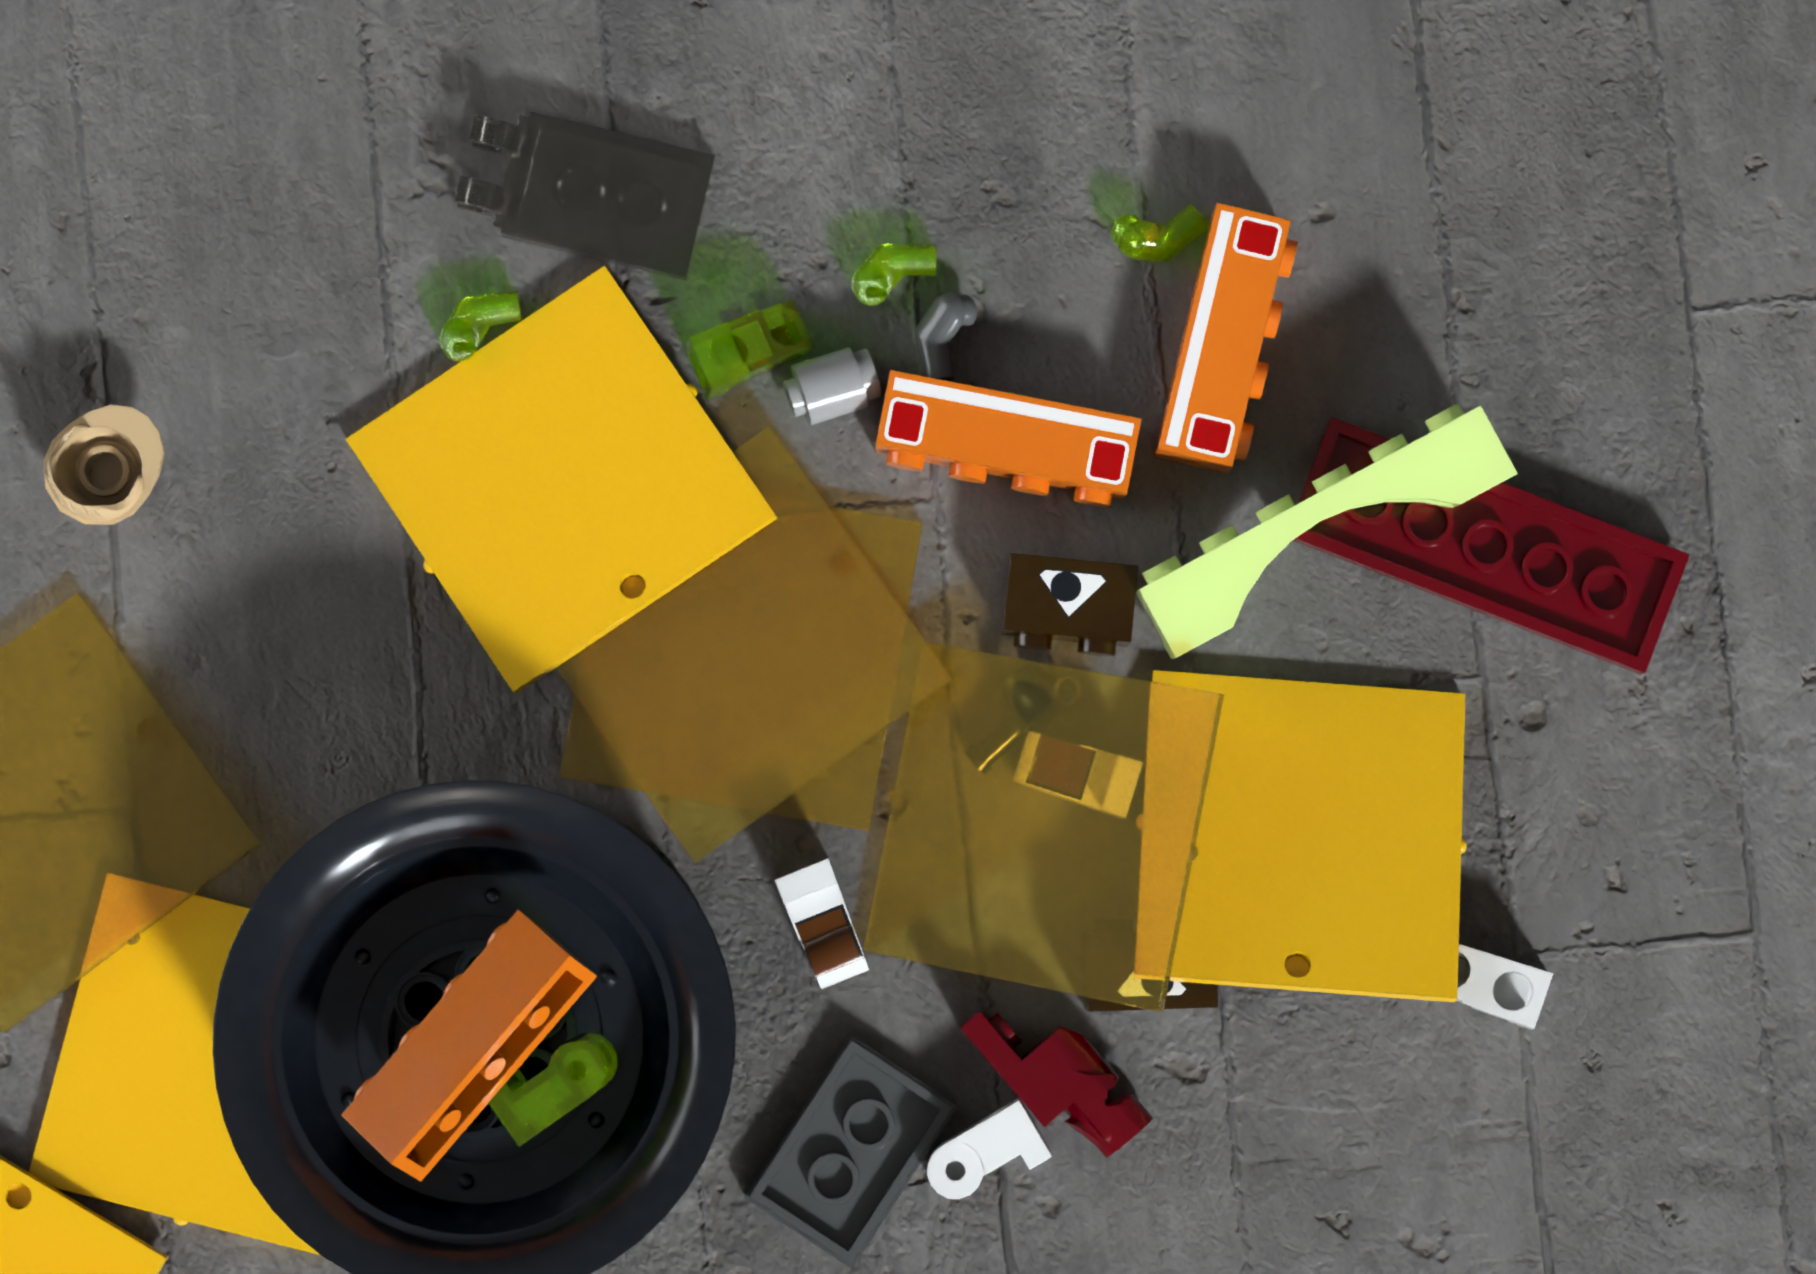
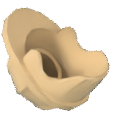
M112 404L89 411L68 424L52 440L44 458L45 488L59 511L85 525H115L134 515L149 497L160 476L165 456L161 433L148 416L135 408Z

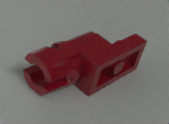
M978 1010L959 1026L1044 1127L1065 1111L1069 1118L1064 1122L1096 1145L1106 1158L1130 1141L1153 1119L1151 1114L1133 1094L1122 1096L1117 1102L1105 1104L1108 1090L1115 1087L1119 1076L1083 1034L1058 1026L1023 1057L1019 1058L1013 1049L1022 1041L998 1012L987 1020Z

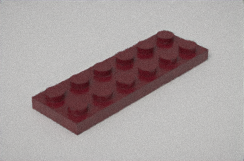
M1331 417L1297 504L1317 494L1312 481L1346 464L1351 474H1354L1373 464L1374 462L1368 451L1390 439ZM1503 482L1453 508L1421 502H1391L1349 509L1320 521L1292 540L1639 675L1646 673L1690 554Z

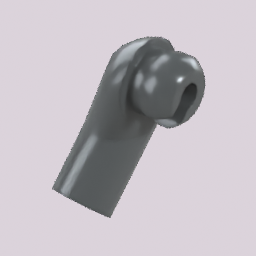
M947 292L938 296L916 326L915 336L922 376L946 381L954 379L949 342L959 329L973 325L977 318L976 303L967 294L958 295L954 292Z

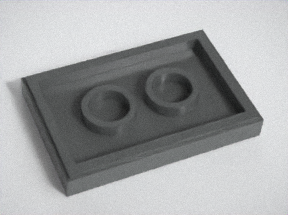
M850 1035L744 1198L852 1269L958 1105Z

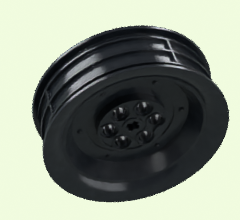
M462 780L428 784L396 792L365 804L319 832L281 866L260 892L247 913L229 951L219 984L214 1013L213 1063L216 1089L223 1119L234 1149L252 1183L270 1208L295 1235L321 1256L349 1273L591 1274L617 1259L641 1241L662 1221L686 1192L705 1161L719 1129L731 1088L735 1062L736 1021L730 980L725 960L713 929L698 902L683 881L653 849L621 824L596 809L564 795L515 783ZM519 909L549 932L597 975L595 980L529 1057L540 1058L549 1065L552 1054L561 1045L581 1033L587 1034L576 1042L567 1043L562 1057L549 1066L552 1079L545 1092L540 1094L525 1092L519 1086L515 1072L492 1098V1108L488 1117L482 1122H472L426 1177L419 1181L390 1164L341 1114L354 1101L359 1087L367 1079L375 1076L397 1051L403 1036L412 1027L422 1022L423 1019L418 1017L410 1006V995L413 989L420 983L430 982L435 984L443 994L451 980L464 973L474 959L485 949L488 939L495 929L508 922Z

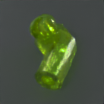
M1187 204L1165 224L1139 220L1133 214L1123 215L1114 222L1111 229V237L1118 245L1119 251L1130 259L1164 263L1175 257L1208 229L1209 226L1199 211L1191 204Z
M884 243L877 246L854 271L851 286L856 298L864 305H878L886 299L887 295L903 276H936V244Z
M511 290L461 299L453 308L439 333V344L444 354L453 361L468 360L474 355L490 326L522 321L518 291Z

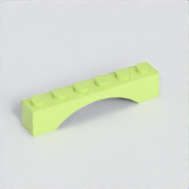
M1457 403L1425 421L1430 431L1427 435L1408 444L1401 433L1368 451L1374 463L1364 469L1351 474L1347 465L1344 464L1312 481L1317 494L1297 505L1294 504L1289 494L1255 512L1261 524L1241 535H1238L1234 526L1231 525L1199 542L1204 555L1184 566L1181 565L1175 555L1143 572L1142 574L1148 585L1137 590L1136 595L1170 658H1177L1233 628L1246 596L1266 566L1292 540L1320 521L1349 509L1379 503L1421 502L1453 508L1518 474L1481 405L1464 414L1460 404Z

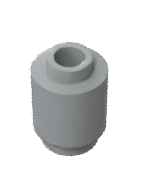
M850 347L793 364L791 365L793 378L783 381L784 391L793 416L805 415L810 426L868 408L869 400L881 397L878 376L866 348L852 352Z

